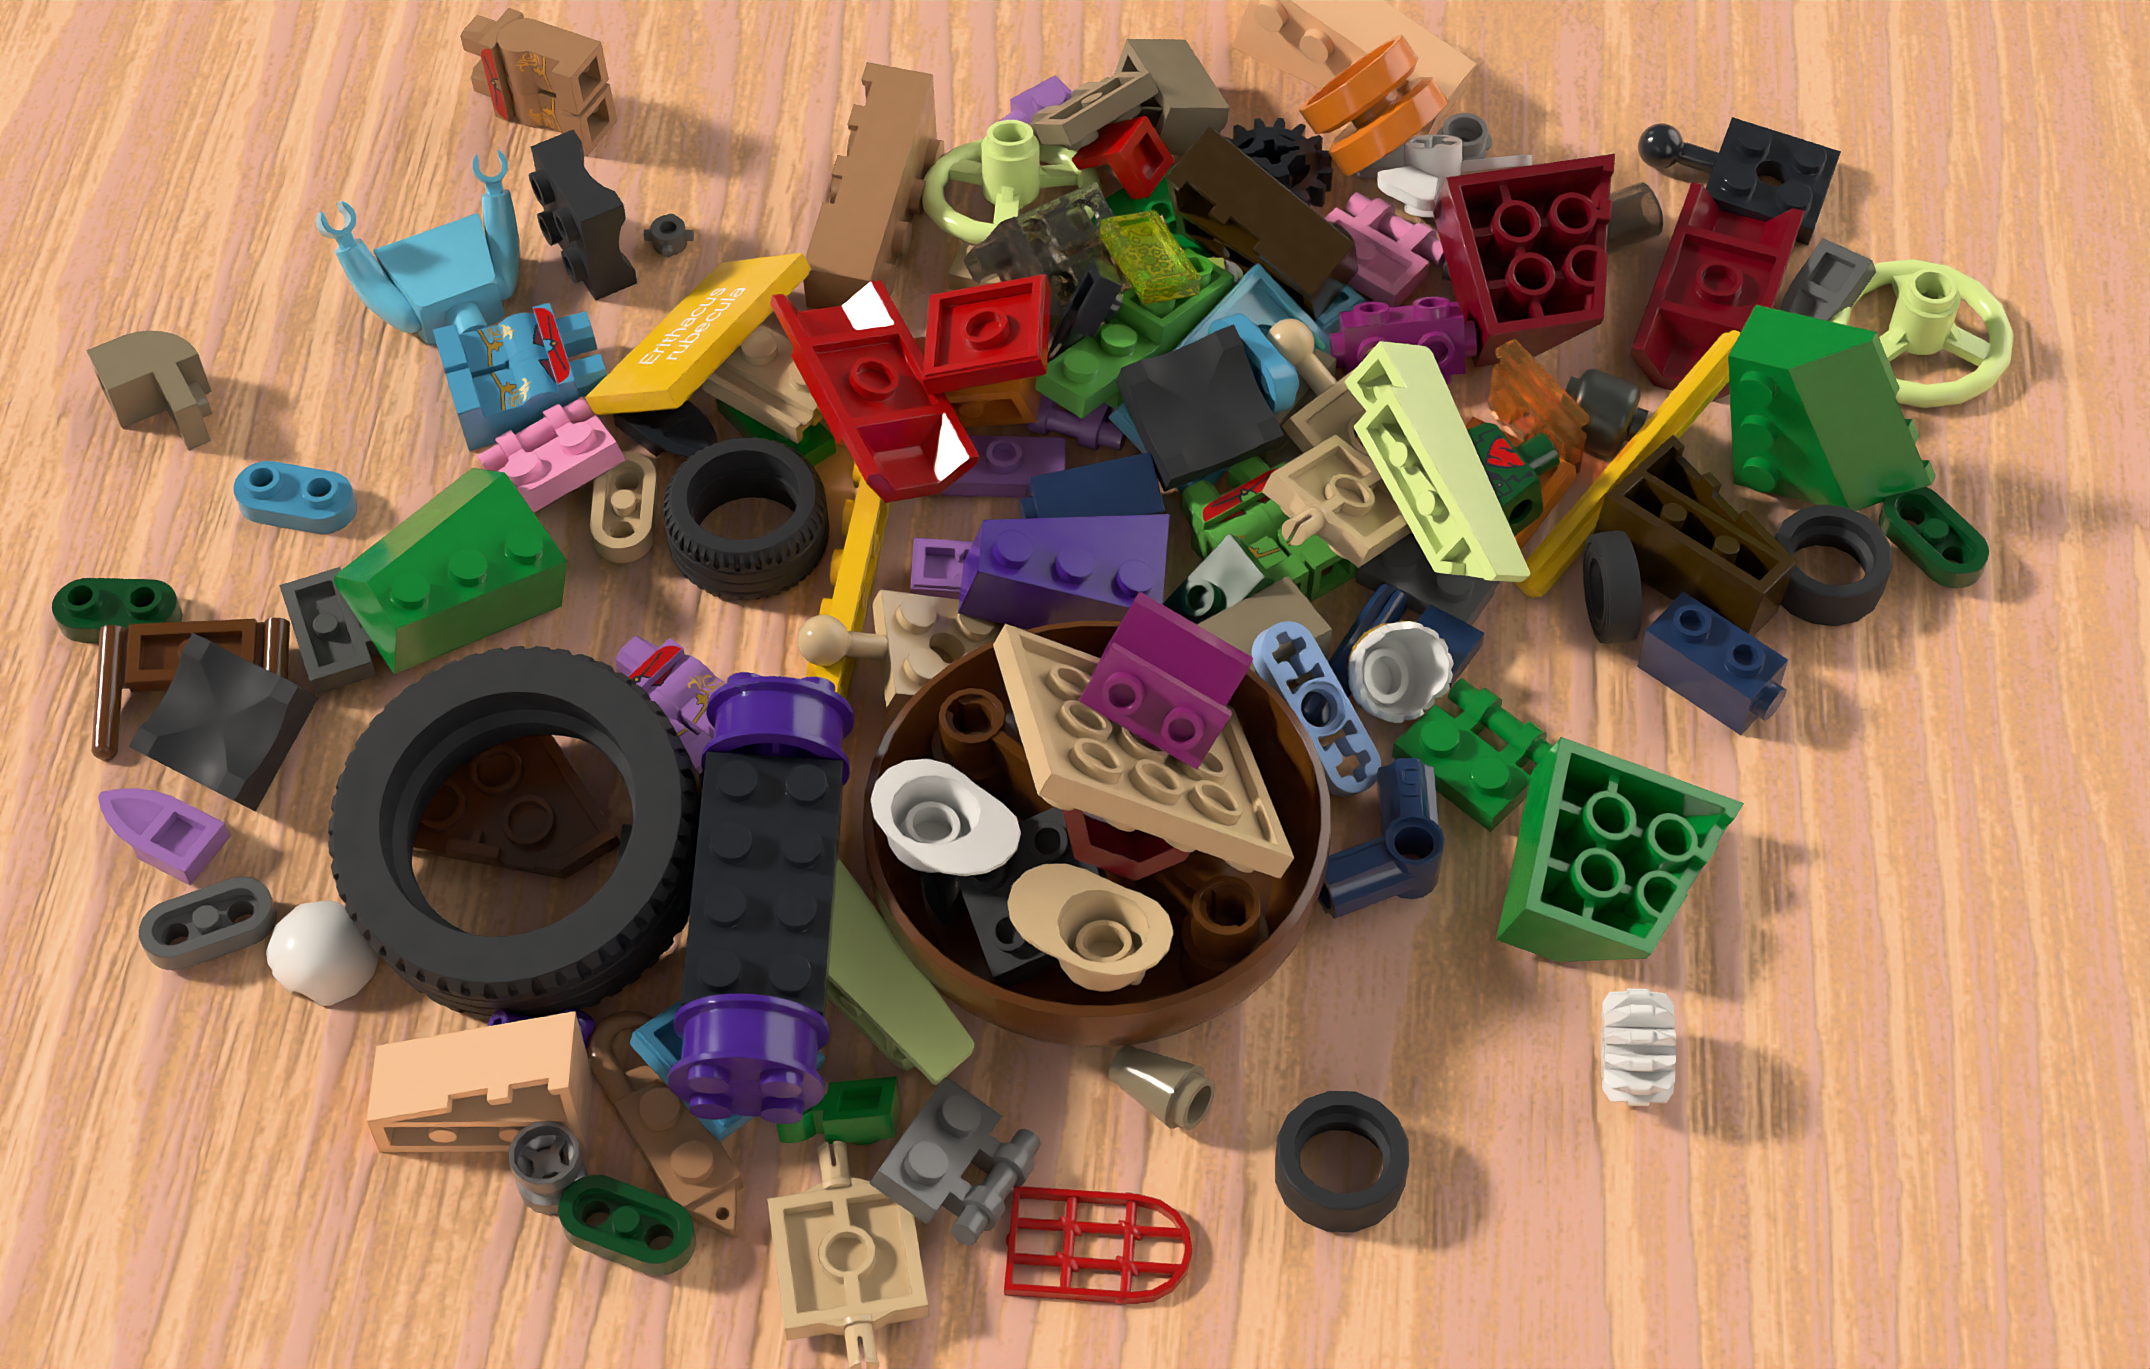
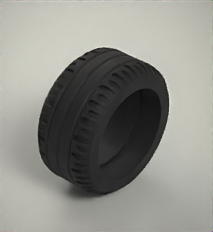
M758 437L733 438L713 443V445L706 446L703 450L695 452V455L690 456L687 461L681 464L680 468L675 471L674 476L671 477L665 492L663 516L671 556L683 575L692 584L697 585L701 590L705 589L709 594L714 593L717 597L724 596L725 599L735 598V600L755 598L758 600L762 597L768 598L774 594L778 595L782 591L790 590L791 586L795 587L799 581L805 580L806 576L813 572V568L818 566L825 552L829 538V520L823 482L809 460L804 458L800 452H796L792 447H787L786 444H779L778 441H769L765 438L758 439ZM742 498L770 499L785 505L794 512L790 519L780 528L754 539H726L715 536L700 527L702 521L714 509L727 502Z

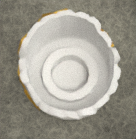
M1401 620L1400 623H1382L1364 632L1352 647L1347 666L1348 684L1356 703L1361 705L1369 714L1388 722L1403 723L1405 720H1413L1423 715L1435 703V698L1442 697L1448 692L1450 688L1449 683H1451L1453 676L1451 668L1454 663L1451 654L1448 653L1445 640L1439 638V634L1436 631L1423 627L1422 624L1413 621Z

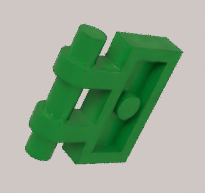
M1462 678L1453 685L1447 697L1464 711L1455 719L1435 704L1394 742L1392 757L1394 759L1419 758L1421 763L1434 767L1436 791L1491 832L1527 797L1531 775L1522 768L1530 760L1537 765L1553 745L1546 740L1547 732L1532 721H1528L1525 724L1501 707L1502 699L1489 689L1483 688L1479 691ZM1485 727L1508 743L1501 752L1477 736Z

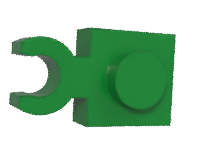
M897 1076L830 1082L827 1094H824L823 1099L817 1105L803 1111L801 1121L792 1124L776 1123L780 1142H802L814 1137L816 1134H824L825 1140L829 1144H833V1141H842L855 1145H868L881 1139L895 1138L901 1104Z

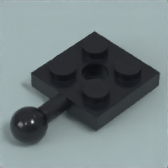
M1734 117L1730 121L1719 153L1683 142L1680 132L1675 127L1665 123L1651 125L1641 134L1638 141V152L1641 159L1652 168L1665 169L1675 163H1679L1711 174L1706 190L1722 211L1764 222L1793 208L1805 211L1796 238V242L1805 245L1810 243L1841 153L1839 150ZM1758 176L1774 177L1782 185H1767L1760 181Z

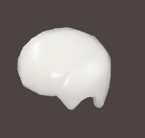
M331 900L304 903L295 907L275 926L266 950L267 962L273 970L272 974L290 994H293L295 991L302 993L320 1006H330L356 995L374 976L380 956L355 927L345 910V905Z

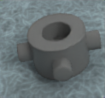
M670 213L656 218L652 222L651 228L644 230V240L652 241L655 251L662 256L671 257L681 253L686 248L687 241H694V230H686L684 221L675 214Z

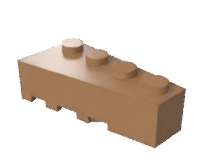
M870 62L866 63L861 79L862 85L865 86L866 103L865 106L853 104L847 123L848 129L851 130L847 145V156L837 155L832 171L830 203H822L805 257L812 269L803 280L806 307L821 309L842 306L870 281L877 280L882 281L891 296L896 279V260L898 255L905 257L910 248L912 239L911 222L914 214L922 215L924 212L922 193L926 181L923 179L929 168L935 165L937 160L944 155V141L938 140L936 133L933 74Z

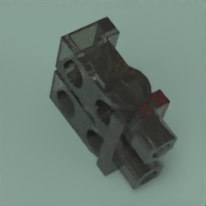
M1093 182L1017 217L1014 216L1001 221L984 241L970 250L964 257V263L973 281H976L978 284L999 277L1000 281L1003 282L1046 274L1051 287L1049 328L1057 326L1064 309L1093 257L1115 267L1111 261L1113 255L1102 237L1114 235L1120 227L1097 182ZM1085 206L1091 208L1095 213L1097 220L1095 228L1084 208ZM1112 239L1110 243L1117 245V242L1120 240ZM1129 244L1114 249L1116 260L1123 265L1120 261L1125 259L1126 254H1131L1132 252ZM1124 269L1123 279L1121 280L1119 276L1123 293L1133 287L1130 283L1131 281L1135 285L1141 281L1140 279L1131 278V274H1125Z

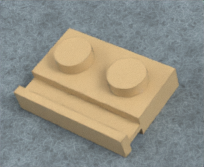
M760 324L702 384L705 392L797 444L803 439L802 432L810 424L815 426L823 418L791 357L793 346L790 340L763 324Z

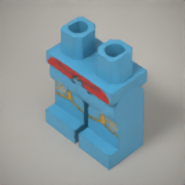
M549 302L532 307L534 314H514L506 317L498 325L462 334L458 333L456 324L433 329L469 451L495 444V438L509 430H512L514 434L545 418L542 412L557 403L564 407L580 397L585 399L607 376L601 354L571 362L568 360V357L598 349L587 311L555 319Z

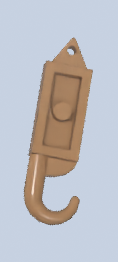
M628 1010L610 1014L597 1023L592 1034L589 1036V1046L586 1052L591 1070L615 1107L617 1116L667 1198L682 1205L688 1211L691 1218L727 1236L734 1237L736 1235L737 1191L743 1188L741 1174L721 1142H718L704 1125L689 1112L684 1103L649 1065L639 1066L625 1072L614 1055L611 1045L614 1037L626 1029L640 1028L653 1019V1017L641 1011ZM722 1215H728V1216H729V1217H728L727 1219H725V1220H720V1219H718V1218H719L720 1216H722Z

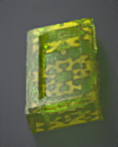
M1153 210L1101 220L1099 237L1143 305L1199 295L1201 276L1157 211Z

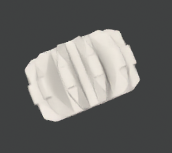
M1627 988V991L1609 992L1603 1001L1601 1012L1600 1055L1602 1090L1610 1101L1625 1102L1628 1106H1649V1103H1667L1674 1093L1676 1017L1674 1016L1673 1002L1666 993L1650 992L1648 989Z

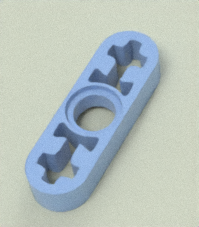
M1291 621L1280 622L1261 632L1252 646L1254 667L1259 676L1272 686L1292 708L1311 737L1324 768L1329 793L1335 796L1347 797L1371 788L1377 781V770L1381 767L1379 753L1311 632L1303 625ZM1278 642L1281 644L1292 642L1295 646L1297 653L1291 656L1290 663L1284 661L1278 664L1274 660L1272 652L1279 648ZM1311 672L1314 679L1302 683L1290 691L1286 683L1298 678L1302 674ZM1308 692L1322 694L1330 704L1331 717L1324 727H1315L1309 724L1302 715L1301 702ZM1341 728L1343 729L1345 737L1334 740V743L1322 748L1318 741L1319 739L1332 735ZM1342 755L1344 757L1355 755L1358 758L1360 765L1353 770L1354 777L1352 775L1341 777L1338 774L1336 766L1343 761Z

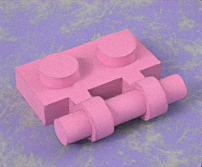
M1356 192L1350 197L1346 205L1347 213L1336 207L1324 218L1327 221L1340 225L1354 240L1358 272L1348 285L1376 302L1388 304L1389 307H1398L1428 277L1429 261L1439 267L1443 266L1446 261L1441 241L1436 238L1435 230L1421 222L1413 225L1394 214L1395 208L1380 198L1372 201Z
M583 397L564 407L557 403L542 412L545 418L516 434L512 430L507 431L495 438L497 445L477 455L484 470L505 472L533 513L626 460L616 440L598 417L593 415Z

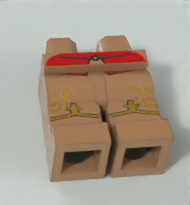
M508 8L497 21L476 15L462 31L460 37L464 51L481 57L479 62L473 67L471 75L473 89L475 92L491 97L495 117L510 122L516 116L517 120L525 126L534 128L548 127L560 133L574 130L582 142L584 156L587 157L617 122L610 84L606 83L609 77L600 41L535 19L524 18L522 12Z

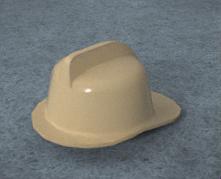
M1043 864L1025 871L1012 885L1007 902L1010 920L1022 938L1039 950L1057 958L1061 968L1074 983L1089 990L1106 992L1119 990L1129 984L1139 985L1145 976L1146 970L1157 965L1169 951L1173 937L1169 915L1157 901L1139 892L1124 888L1091 871L1069 864Z

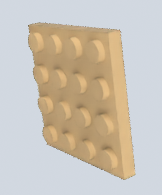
M1008 624L1004 625L993 646L1039 796L1052 806L1062 810L1070 811L1076 808L1100 816L1120 830L1131 832L1137 829L1158 836L1178 850L1184 852L1198 850L1219 857L1239 871L1250 873L1256 870L1281 879L1294 856L1234 707L1226 705V708L1231 710L1232 714L1201 765L1196 770L1079 701L1101 658Z

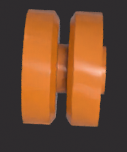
M1398 35L1386 41L1350 65L1313 94L1299 109V112L1315 134L1331 133L1350 121L1352 122L1333 140L1329 150V154L1345 176H1350L1363 170L1398 149L1447 106L1449 100L1433 77L1417 78L1396 90L1414 72L1419 59L1403 35Z

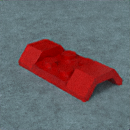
M881 280L870 281L842 306L800 312L784 294L772 295L770 305L793 346L791 357L838 445H846L866 484L884 503L940 494L977 465L980 456L945 393L928 395L922 381L924 356Z

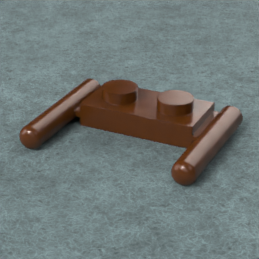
M255 618L129 624L128 628L117 625L102 626L99 633L92 754L100 760H110L117 755L122 689H130L131 692L168 691L178 669L181 653L192 633L288 680L290 621L283 618H269L265 622H257Z

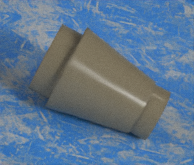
M1131 1045L1123 1046L1118 1051L1109 1069V1080L1119 1085L1123 1091L1170 1129L1177 1128L1178 1126L1187 1130L1195 1128L1207 1114L1214 1098L1215 1083L1205 1076L1203 1067L1147 1050L1137 1049Z

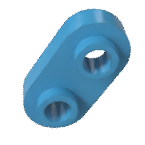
M1238 313L1213 321L1209 327L1208 335L1230 325H1235L1242 340L1254 378L1271 411L1276 414L1290 409L1295 402L1296 393L1299 388L1298 375L1292 363L1279 353L1262 334L1260 328L1245 315Z
M262 461L242 470L235 479L233 486L234 495L243 516L259 524L316 534H328L346 527L353 520L357 511V503L350 482L343 475L332 471L275 461ZM318 494H326L322 497H316Z

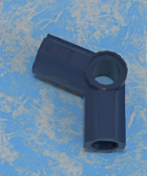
M1399 758L1387 766L1378 768L1377 791L1381 836L1329 856L1326 877L1318 897V901L1325 914L1329 913L1336 919L1393 896L1405 899L1422 898L1431 893L1437 885L1445 838L1438 821L1434 767L1421 763L1419 758ZM1413 854L1423 859L1412 860L1407 859L1402 855Z

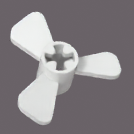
M1422 135L1412 137L1392 153L1355 174L1357 177L1378 178V188L1385 194L1403 202L1406 213L1420 217H1434L1433 211L1435 210V205L1446 177L1532 165V155H1513L1462 161L1461 139L1448 135Z

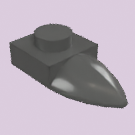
M1823 238L1790 284L1783 298L1780 310L1829 321L1839 310L1842 311L1854 305L1876 273L1873 260Z

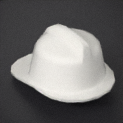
M930 759L906 760L888 768L875 783L870 800L874 819L887 835L889 846L898 859L914 870L927 873L941 872L959 876L984 874L1004 865L1018 849L1021 831L1017 817L1002 802L949 764Z

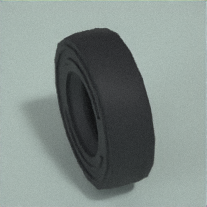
M1608 531L1590 535L1587 538L1584 549L1583 584L1588 617L1594 635L1600 643L1604 644L1635 640L1641 625L1642 589L1637 558L1631 540L1624 531Z

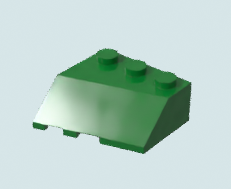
M1755 305L1728 355L1734 484L1748 487L1758 492H1768L1816 505L1842 506L1854 511L1884 502L1886 496L1932 485L1936 475L1930 460H1921L1915 444L1919 438L1918 431L1913 419H1905L1896 399L1900 387L1877 332Z
M471 468L334 575V584L393 674H396L562 607L567 560L505 472Z
M1560 737L1532 770L1496 940L1556 962L1647 959L1654 951L1686 899L1687 892L1699 872L1718 847L1717 843L1728 825L1736 818L1744 803Z

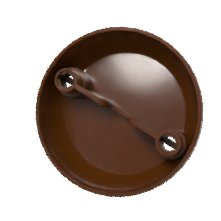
M1074 621L1049 624L1024 631L1101 658L1121 621ZM995 641L980 646L952 662L925 683L905 704L882 739L872 761L865 788L862 824L867 873L881 916L886 921L899 946L913 965L931 982L934 988L970 1014L1009 1032L1054 1044L1074 1047H1118L1147 1043L1189 1030L1218 1017L1242 1002L1271 978L1295 949L1311 920L1326 877L1331 845L1330 796L1323 765L1308 732L1296 713L1276 690L1250 668L1227 705L1234 707L1294 859L1281 879L1256 870L1250 873L1239 871L1227 864L1223 859L1198 850L1190 852L1185 861L1137 881L1105 870L1108 880L1157 901L1169 915L1173 929L1169 951L1157 965L1146 970L1145 976L1139 985L1129 984L1119 990L1106 992L1089 990L1074 983L1061 968L1060 962L1052 964L1031 978L1011 987H1007L994 979L966 903L963 904L961 910L950 924H942L926 900L920 882L919 871L912 869L898 859L889 846L887 835L873 816L870 800L876 781L888 768L906 760L930 759L946 763L965 774L976 785L1002 802L1017 817L1018 823L1054 807L1037 794L993 644Z

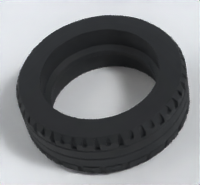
M514 646L506 650L497 648L482 654L475 653L465 656L460 661L454 660L443 665L440 669L422 676L418 682L410 684L399 696L386 704L384 710L377 714L369 723V728L360 735L355 743L356 748L349 754L345 762L346 768L339 776L336 784L337 792L333 796L331 804L333 815L329 820L328 827L330 835L328 848L329 855L333 858L331 870L336 882V889L339 897L346 903L345 910L350 919L373 949L411 987L420 993H425L432 1001L459 1013L468 1011L472 1017L490 1019L493 1013L500 1009L539 1018L560 1014L561 1011L570 1007L579 1010L585 1007L590 1008L599 1004L605 996L613 997L623 991V987L633 984L641 977L643 970L652 968L660 960V956L673 945V937L677 933L682 932L688 922L702 800V782L676 730L656 701H651L648 693L634 683L631 678L622 672L615 673L612 666L602 661H595L592 657L583 654L572 655L569 650L559 648L552 650L549 647L541 646L525 649L524 646ZM538 735H556L589 742L602 751L622 774L629 790L634 817L632 832L626 850L618 866L603 887L587 903L560 921L544 928L518 935L496 937L473 935L455 927L442 918L423 896L412 867L413 847L421 818L442 784L459 767L474 756L500 743L513 739Z

